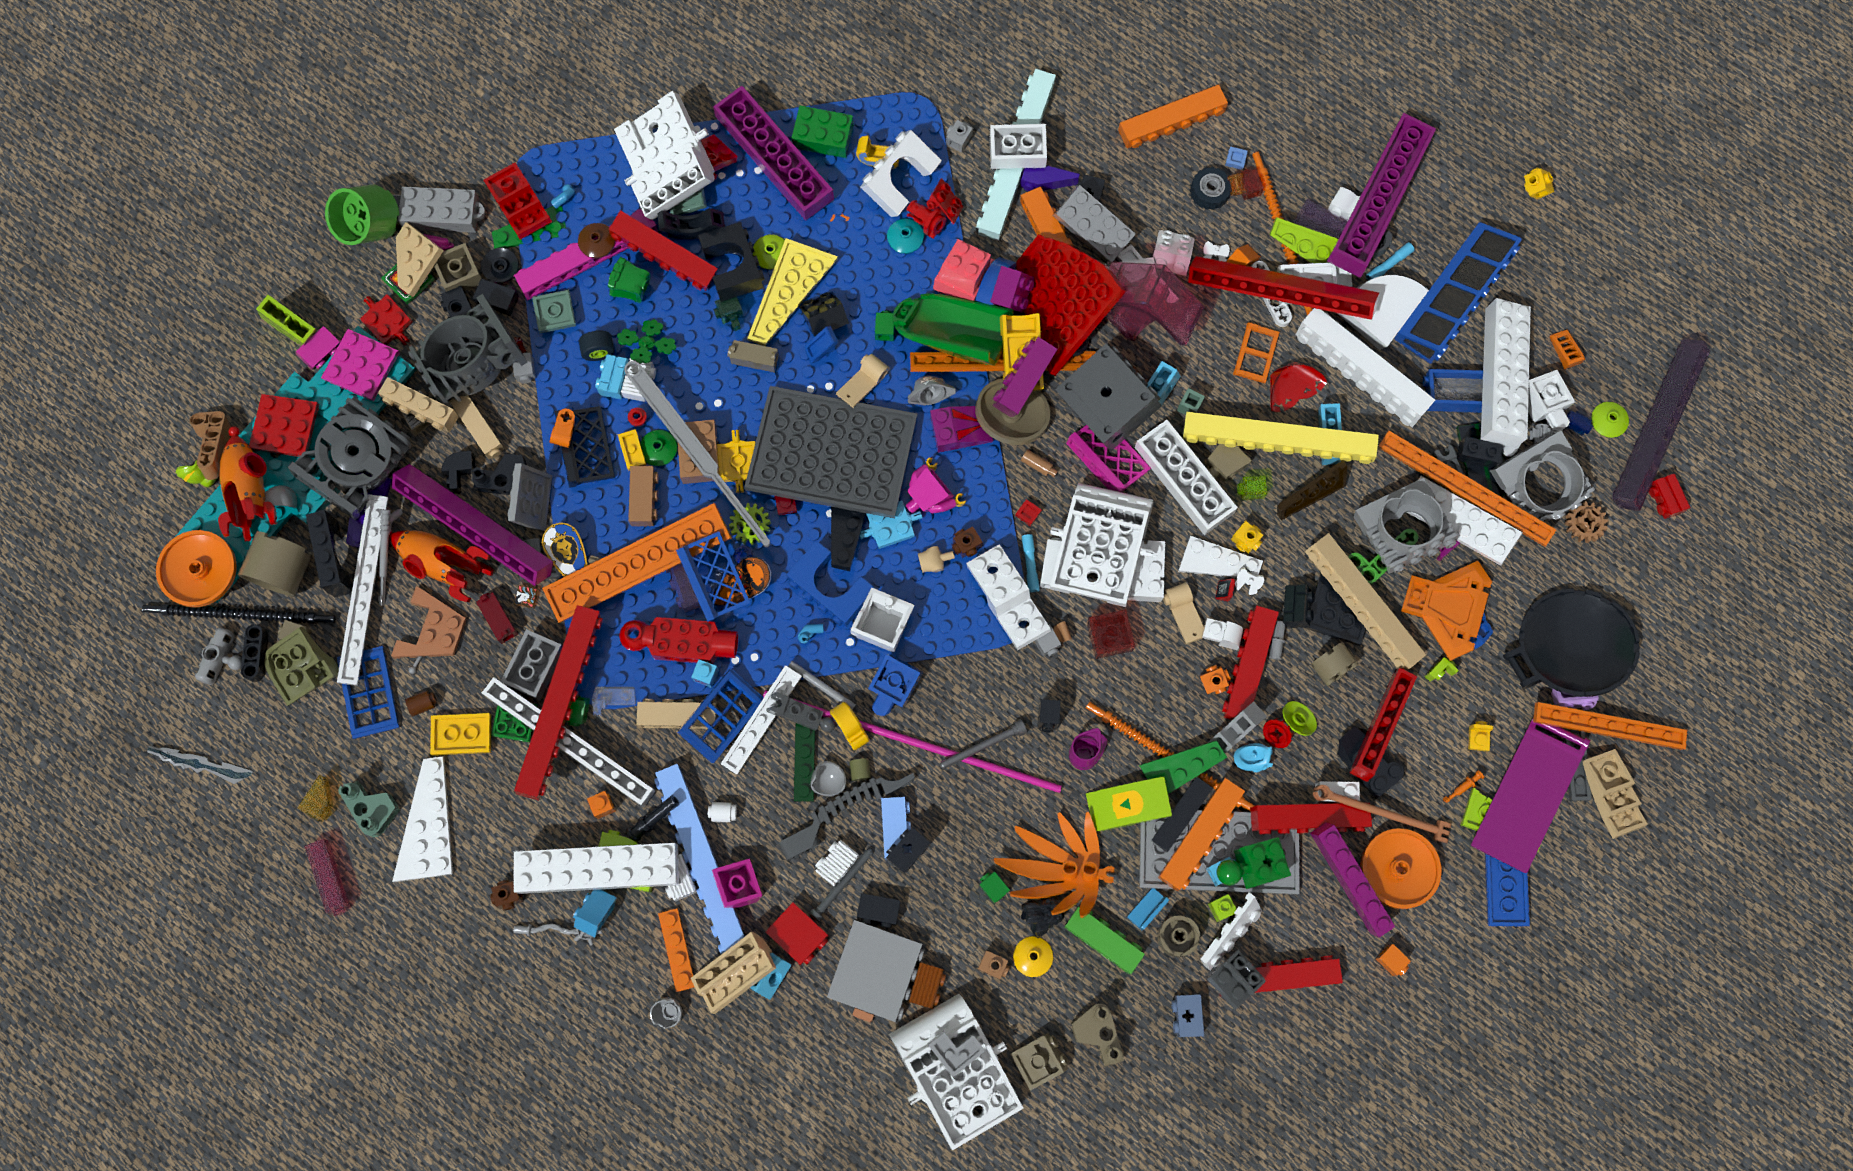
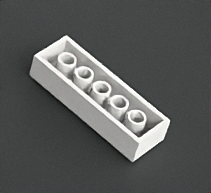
M1168 420L1136 442L1135 449L1204 536L1236 512L1238 507Z

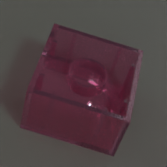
M1107 262L1106 266L1111 269L1126 292L1105 317L1130 341H1135L1139 333L1147 325L1157 321L1180 345L1186 346L1204 306L1164 264Z

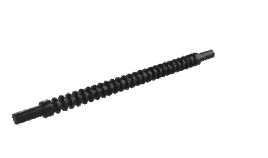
M170 604L142 606L143 612L161 613L163 616H169L170 614L172 616H180L182 614L183 617L186 615L188 617L192 615L197 617L198 615L201 618L204 615L205 618L208 616L210 618L214 616L219 618L220 616L221 619L225 617L229 619L231 617L238 620L241 618L243 620H246V618L251 620L253 618L254 621L257 619L259 621L263 619L268 621L269 619L271 622L275 619L276 622L279 620L281 622L291 620L293 623L295 621L298 623L302 621L309 624H315L316 622L335 623L336 621L335 615L316 614V612H309L308 614L303 612L302 614L300 611L297 613L295 611L292 613L287 611L285 613L282 610L280 613L279 610L275 612L271 610L269 612L267 609L265 611L262 609L259 611L257 609H248L247 611L246 608L243 610L238 608L236 610V608L230 609L229 607L226 609L224 607L221 609L216 607L214 609L213 606L210 608L208 606L198 608L177 605L176 607L175 604L172 606Z

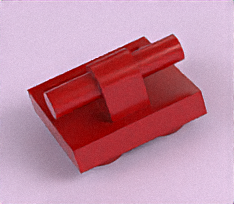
M714 134L700 140L714 171L737 162L738 156ZM713 173L715 180L717 178V174Z

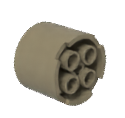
M257 531L238 576L265 589L295 597L313 553H305L306 548L286 539L274 536L267 537V533Z

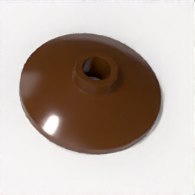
M592 223L584 227L579 233L578 246L584 255L590 258H602L613 250L615 240L610 237L611 234H609V227L607 225ZM594 236H598L597 240H593L592 238Z

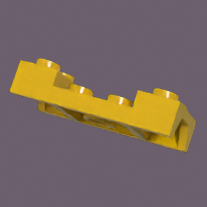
M1039 313L1022 316H1000L1004 359L1003 380L1007 374H1010L1011 371L1013 372L1014 368H1012V365L1017 358L1024 354L1022 349L1027 341L1029 342L1037 337L1041 338ZM1043 374L1032 391L1044 389Z

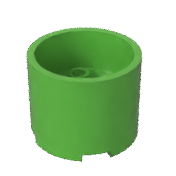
M376 184L341 188L334 191L327 200L325 207L327 226L332 235L343 244L357 245L385 240L396 231L395 226L397 216H399L397 202L388 190H384Z

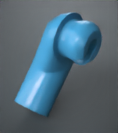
M571 185L563 186V192L551 200L555 208H558L574 196L575 190Z
M823 623L805 625L798 634V640L805 644L813 634L824 633Z

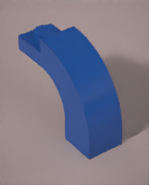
M1001 257L995 259L981 281L976 301L997 306L990 301L1001 266L1015 270L1017 262Z

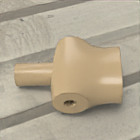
M938 546L930 547L926 551L918 553L922 573L943 571V561L955 558L953 551L941 554Z

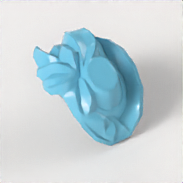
M1260 743L1244 745L1235 751L1234 762L1237 767L1245 771L1257 773L1266 770L1273 765V763H1270L1272 747H1267Z

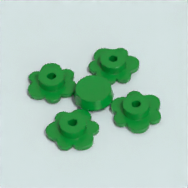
M646 320L643 322L642 331L646 332L647 336H643L640 339L635 331H630L629 329H623L621 333L617 334L618 343L621 345L631 346L633 343L638 342L640 348L633 349L630 359L639 364L651 361L652 352L650 350L654 346L658 352H663L664 354H671L672 350H676L674 339L663 337L655 342L654 338L650 337L655 334L659 335L663 329V324L657 323V320Z

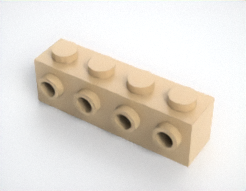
M387 377L378 392L382 402L391 407L394 405L405 414L415 415V418L424 423L427 421L431 423V426L440 431L443 429L450 433L459 418L454 409Z

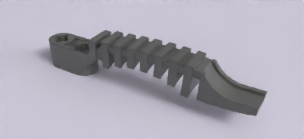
M912 773L897 781H888L881 777L876 780L872 778L869 780V783H861V787L857 788L855 786L852 788L853 791L844 792L842 797L840 795L835 797L836 800L827 802V806L819 807L818 816L815 811L810 813L814 820L811 826L778 843L786 860L790 861L810 851L812 847L815 848L821 844L817 837L821 824L825 822L827 825L831 824L828 815L832 813L834 818L837 817L838 813L835 808L839 806L841 812L846 810L843 804L845 802H848L849 807L853 806L852 798L856 797L858 803L863 802L860 796L862 793L865 794L867 802L872 800L869 793L870 789H873L875 797L879 801L881 800V795L877 786L881 785L885 795L889 796L915 780L914 774Z

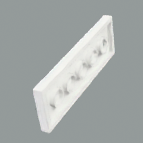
M1424 478L1433 491L1435 500L1441 506L1443 513L1446 514V519L1453 525V530L1458 533L1457 541L1502 566L1523 532ZM1407 512L1427 524V522L1420 515L1413 512Z

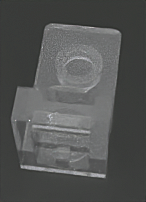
M595 687L592 698L594 716H602L603 709L607 708V705L636 704L634 687Z

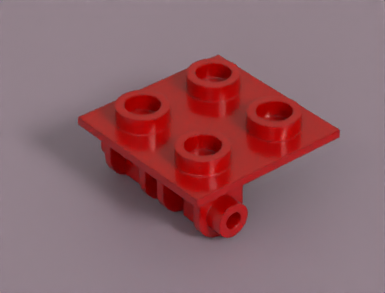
M941 178L926 205L929 209L940 207L951 223L954 224L963 209L962 202L953 194L949 184L945 183Z

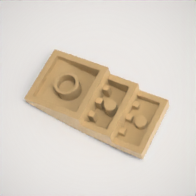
M1616 749L1584 760L1583 766L1594 801L1612 838L1620 837L1647 826L1648 824L1638 808L1641 802L1632 788L1636 783Z

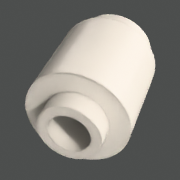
M712 802V806H708V818H711L712 822L736 821L737 805H732L730 802Z

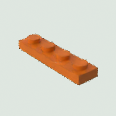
M676 908L658 913L675 990L680 992L695 988L691 980L694 974L679 910Z

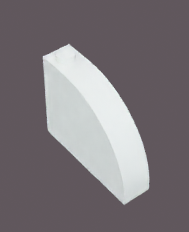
M1385 275L1376 277L1357 287L1359 289L1379 292L1377 309L1372 320L1337 314L1376 348L1381 350L1388 347L1429 290L1415 280L1404 276Z

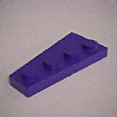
M367 471L355 473V475L364 473L368 477H372ZM388 478L381 486L368 492V494L387 497L392 485V479ZM366 506L360 512V517L356 521L349 517L347 545L356 548L360 547Z

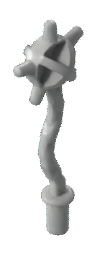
M553 923L544 924L538 928H532L531 924L528 926L515 925L513 929L514 933L527 934L528 936H531V933L553 929L567 935L578 934L574 938L576 942L582 938L583 940H588L590 946L593 945L592 936L576 928L572 930L565 929Z

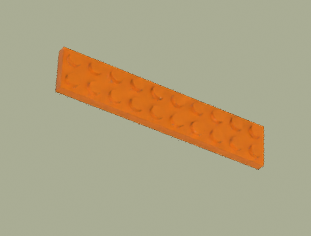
M713 503L542 589L558 623H561L573 617L577 605L592 608L681 564L676 551L677 548L718 531L724 542L732 539L716 504ZM718 537L710 539L707 548L711 549L719 545ZM698 546L689 548L692 557L701 554L703 548Z

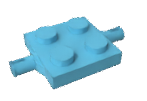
M899 501L895 519L866 513L869 520V529L861 531L860 538L872 536L876 540L879 549L913 538L915 534L912 529V522L922 519L921 512L918 511L909 515L905 510L903 501Z

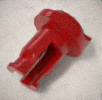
M913 200L906 209L910 212L907 214V217H912L914 221L924 226V234L934 239L936 234L940 233L945 226V213L940 208L931 210L917 203L918 201Z

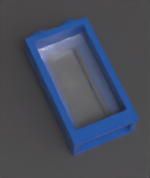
M1429 369L1426 375L1423 376L1422 386L1425 387V392L1435 399L1427 411L1482 413L1483 371Z

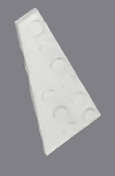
M443 756L423 759L392 882L453 874L445 759Z

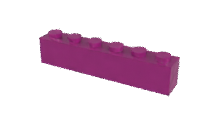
M1326 822L1310 832L1370 934L1380 938L1395 928V925L1335 825Z

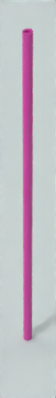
M765 690L763 697L767 694V690ZM801 702L820 711H823L822 717L832 718L829 710ZM859 720L864 730L949 758L959 753ZM972 756L961 760L962 762L1060 793L1062 785Z

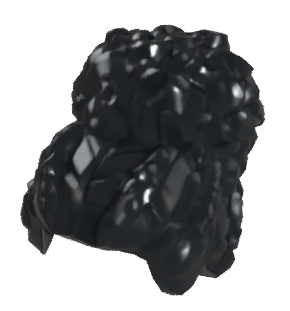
M1053 897L1040 899L1037 902L1030 900L1021 906V919L1031 924L1030 929L1036 938L1047 934L1049 928H1052L1053 925H1058L1064 919V913L1051 914V911L1059 904Z

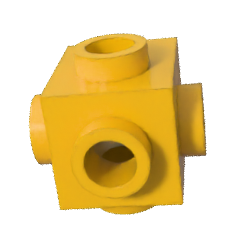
M1536 168L1530 171V174L1524 176V186L1530 197L1540 199L1554 192L1552 185L1553 177L1550 172Z
M1245 521L1231 540L1236 543V547L1240 551H1246L1249 554L1252 549L1256 551L1263 542L1260 540L1263 534L1257 526L1250 525Z

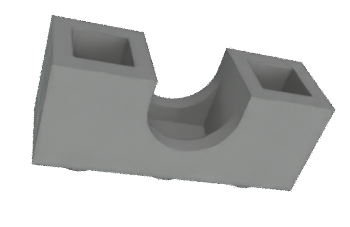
M1252 702L1209 742L1217 740L1226 753L1263 721L1267 715L1255 702Z

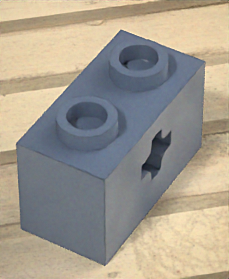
M1201 995L1174 996L1175 1000H1171L1172 1013H1176V1021H1173V1032L1177 1033V1037L1204 1036ZM1186 1010L1188 1014L1192 1015L1188 1022L1182 1017V1014H1186Z

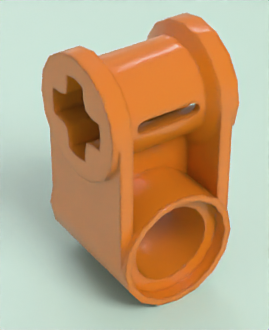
M565 408L559 411L549 443L569 448L575 424V415L572 410ZM565 417H569V419L567 420V422H564V421H563V419H565Z

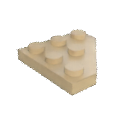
M405 222L396 236L398 286L414 297L444 250L407 222Z

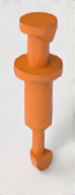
M1478 770L1472 778L1467 776L1465 778L1466 781L1454 789V793L1449 797L1445 796L1443 801L1448 803L1456 795L1460 796L1470 787L1475 788L1476 785L1474 783L1480 778L1484 779V775Z

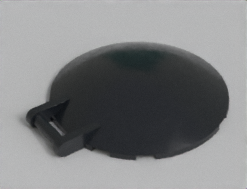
M1574 588L1562 589L1541 597L1530 607L1520 626V647L1505 653L1503 658L1506 662H1509L1521 682L1522 689H1527L1543 682L1550 688L1564 694L1592 697L1611 692L1628 680L1639 660L1640 638L1631 617L1615 601L1611 602L1602 597V594L1587 589L1586 591L1574 590ZM1522 656L1533 674L1532 677L1527 678L1516 660L1517 657Z

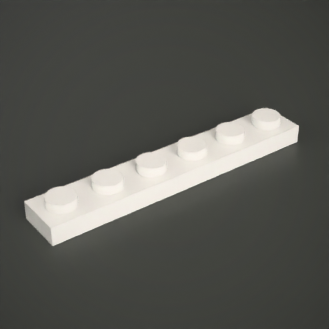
M785 665L721 762L723 766L735 774H739L776 717L766 711L769 707H777V702L771 698V695L774 692H778L789 697L802 678L800 674Z

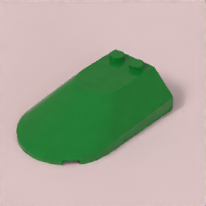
M920 294L921 297L916 299L909 297L899 303L894 309L893 324L896 330L904 337L956 358L992 366L996 365L1003 352L1000 316H1014L1012 309L942 294Z

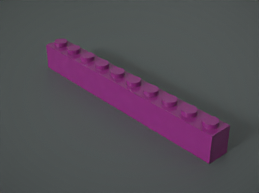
M411 464L393 473L392 488L532 585L536 586L551 576L552 560Z

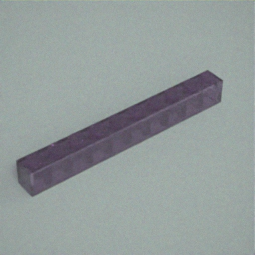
M1683 339L1680 346H1678L1675 358L1670 363L1668 374L1663 379L1660 392L1656 395L1655 403L1648 413V419L1641 429L1640 437L1635 442L1632 455L1627 460L1625 471L1620 476L1617 489L1613 492L1612 499L1619 508L1635 511L1641 510L1710 353V349L1705 341Z

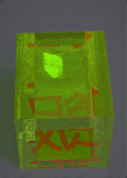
M1266 476L1242 477L1237 485L1238 495H1241L1242 500L1264 499L1267 495Z

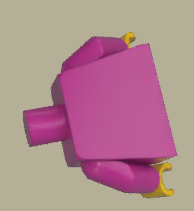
M931 457L927 459L926 465L923 464L912 473L908 493L913 499L906 504L911 513H914L919 508L924 512L932 514L940 513L956 506L962 507L966 500L963 502L958 501V498L962 497V493L957 494L955 499H953L954 495L935 473L937 462L934 465L929 464L932 462Z

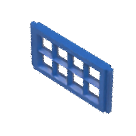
M384 646L364 650L361 663L363 675H359V680L364 679L366 691L351 694L350 685L342 684L353 739L400 728ZM341 656L337 657L338 667L340 666ZM379 658L381 670L366 673L364 662ZM382 674L384 686L370 690L368 678ZM385 691L387 703L373 706L371 694ZM367 695L369 707L355 710L353 698ZM388 707L391 719L376 722L374 710ZM370 711L372 723L358 727L356 715Z
M730 668L677 733L713 764L752 717L764 697ZM728 682L732 683L739 690L733 699H730L722 691ZM742 693L753 702L746 712L735 703ZM718 694L729 703L723 712H720L711 703ZM732 706L743 715L736 725L725 716ZM707 707L711 708L719 716L712 725L700 716ZM697 719L708 728L701 738L690 729ZM721 719L732 727V730L726 737L715 729V726ZM711 731L722 740L715 750L704 741Z

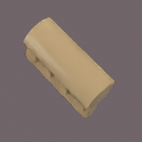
M750 932L691 977L698 995L703 996L710 1013L716 1014L776 969L770 956L772 953L770 947L758 934Z

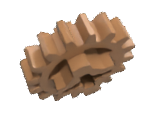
M1585 501L1574 510L1570 508L1568 510L1570 513L1565 515V518L1569 520L1564 525L1570 527L1566 531H1572L1571 538L1577 536L1578 542L1585 539V543H1589L1591 540L1595 542L1598 540V537L1601 538L1604 535L1603 532L1608 529L1604 524L1608 520L1603 518L1606 512H1600L1601 506L1595 508V503H1591L1588 506L1587 501ZM1580 512L1579 517L1575 518L1576 514ZM1598 526L1597 530L1594 533H1592V531H1594V527Z

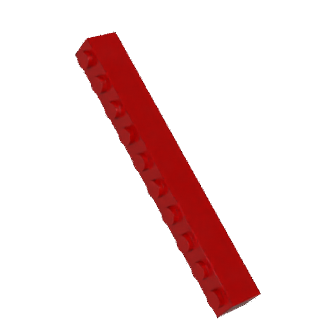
M1195 256L1189 270L1188 283L1370 320L1373 319L1379 298V292Z
M579 605L576 606L514 789L516 795L539 801L540 797L546 793L547 785L545 782L547 777L552 775L554 766L551 764L553 758L558 757L560 751L558 743L565 736L566 728H564L566 720L569 721L571 718L572 709L570 708L572 702L577 700L579 691L576 690L578 684L583 682L585 675L583 669L585 665L588 666L591 657L589 651L591 647L594 648L597 636H595L596 630H600L603 618H601L600 611Z

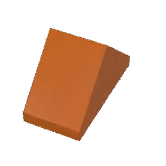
M1247 244L1237 248L1226 262L1250 267L1260 256Z

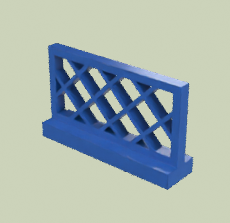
M719 531L676 549L707 622L750 603ZM718 537L720 542L718 551L707 548L710 539ZM694 546L703 548L700 558L692 557L689 548ZM721 547L725 554L720 553ZM705 550L716 553L712 564L702 560ZM718 555L727 558L728 563L725 569L715 565ZM693 559L698 561L697 566L695 565ZM700 562L711 566L707 577L698 572ZM713 567L724 571L720 582L709 578ZM726 572L735 576L736 580L733 587L722 583ZM701 577L704 578V579H706V581H705L704 584H703V581H702ZM708 580L719 584L715 595L707 592L705 588ZM721 585L732 589L728 600L717 596ZM734 590L742 593L745 599L739 603L730 601ZM709 595L714 597L712 602ZM716 598L727 602L725 608L719 612H716L713 606Z

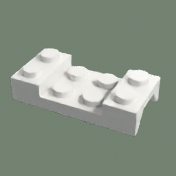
M1331 263L1290 264L1277 267V272L1352 287L1351 273ZM1279 301V304H1291Z

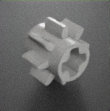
M1537 424L1530 431V440H1534L1535 444L1555 431L1551 430L1547 424Z

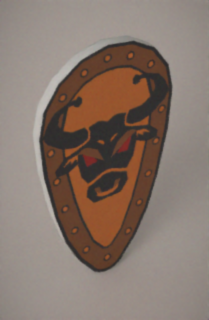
M747 557L735 565V569L749 599L762 593L768 587L771 581V571L769 565L763 559ZM728 573L722 583L733 587L736 580L735 576ZM721 585L717 596L728 600L732 589ZM734 590L730 601L735 603L744 601L742 593ZM716 598L714 605L725 606L727 602Z

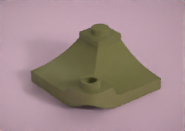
M304 626L297 628L274 644L265 654V667L268 675L287 706L338 677L339 667L335 660L320 649Z

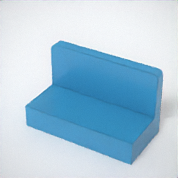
M1152 888L1127 918L1142 931L1170 899L1168 897L1165 898L1155 888Z

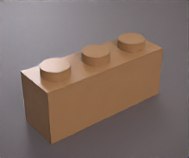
M630 466L628 521L631 526H654V520L658 519V511L655 509V502H658V490H655V484L659 483V474L653 466Z

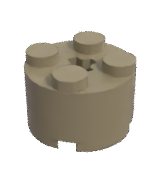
M1342 642L1333 647L1329 652L1324 653L1311 665L1328 687L1335 681L1343 678L1348 671L1353 670L1359 664Z
M1173 916L1166 919L1160 925L1157 932V941L1160 948L1172 957L1189 955L1195 951L1199 944V928L1192 919L1185 916ZM1175 932L1182 933L1183 936L1180 937L1182 941L1175 940Z

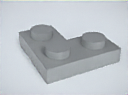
M942 1031L927 1043L952 1077H955L985 1052L973 1034H970L955 1046L947 1034Z

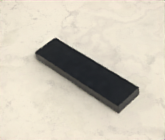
M1196 777L1172 810V817H1167L1151 841L1168 852L1213 788Z

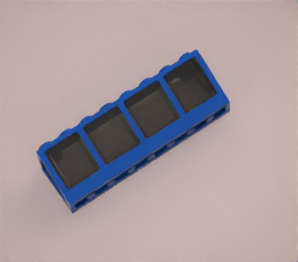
M1479 222L1399 330L1394 340L1430 364L1434 359L1438 361L1449 347L1447 344L1448 340H1454L1460 332L1457 330L1458 326H1464L1470 318L1467 315L1469 311L1474 312L1480 304L1477 300L1480 296L1484 298L1489 292L1490 288H1488V285L1490 283L1494 284L1500 277L1499 270H1505L1521 248L1518 244L1522 239Z

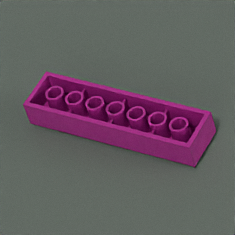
M740 86L713 106L715 117L805 221L834 200L833 189L743 86Z

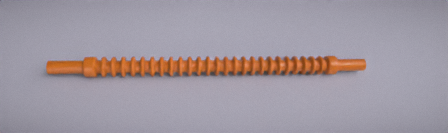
M1090 701L1087 704L1086 709L1102 718L1101 720L1104 723H1110V726L1114 725V729L1118 728L1120 729L1119 732L1123 731L1124 735L1128 734L1129 738L1133 737V741L1137 740L1139 741L1138 744L1142 743L1143 747L1147 746L1148 750L1152 749V753H1158L1157 756L1166 757L1174 754V752L1170 753L1169 749H1164L1165 746L1161 747L1160 743L1156 744L1155 740L1151 741L1150 737L1146 738V734H1140L1141 731L1137 732L1136 728L1132 729L1131 725L1127 726V722L1123 723L1121 722L1122 719L1118 720L1117 716L1113 717V713L1110 711H1104ZM1201 773L1197 776L1215 790L1220 784L1217 782V779H1212L1213 776L1208 777V773ZM1244 799L1240 806L1250 811V807L1255 805Z

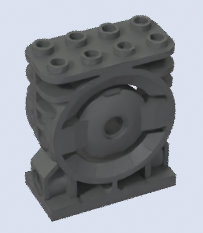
M483 294L477 297L480 304L469 310L467 315L448 318L436 325L424 340L422 338L419 339L421 349L417 351L413 345L409 346L408 354L413 361H417L414 364L420 373H424L421 376L426 384L431 385L428 387L434 397L439 396L437 398L438 401L450 408L453 406L449 399L453 396L460 402L462 401L460 396L472 395L488 387L496 379L501 369H506L517 361L521 366L528 362L500 316Z
M353 397L352 399L347 398L346 404L338 409V414L333 416L331 421L322 428L316 439L315 450L303 452L295 463L292 462L288 466V469L295 478L356 521L360 517V512L369 501L368 492L378 488L388 479L392 470L397 468L399 461L403 460L407 451L412 449V442L409 440L410 437L402 431L400 433L393 429L394 426L387 420L381 421L376 412L370 408L367 411L362 406L363 404ZM358 427L370 432L376 438L379 445V455L386 458L385 462L376 457L375 443L368 434L360 430H347L344 432L342 430ZM327 444L331 446V456L334 463L342 471L353 474L367 471L369 474L372 475V477H368L364 473L359 475H348L335 469L328 458V448L326 447ZM353 448L359 449V453L355 456L349 455V451ZM319 469H321L327 479L324 482H320L314 477ZM336 487L341 491L347 492V494L341 497L333 490Z

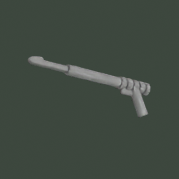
M381 509L380 596H378L380 606L385 605L389 535L392 522L403 515L400 509L392 513L391 510Z

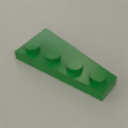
M1215 740L1140 764L1139 767L1148 780L1164 777L1167 793L1169 794L1226 759L1227 755L1218 741Z

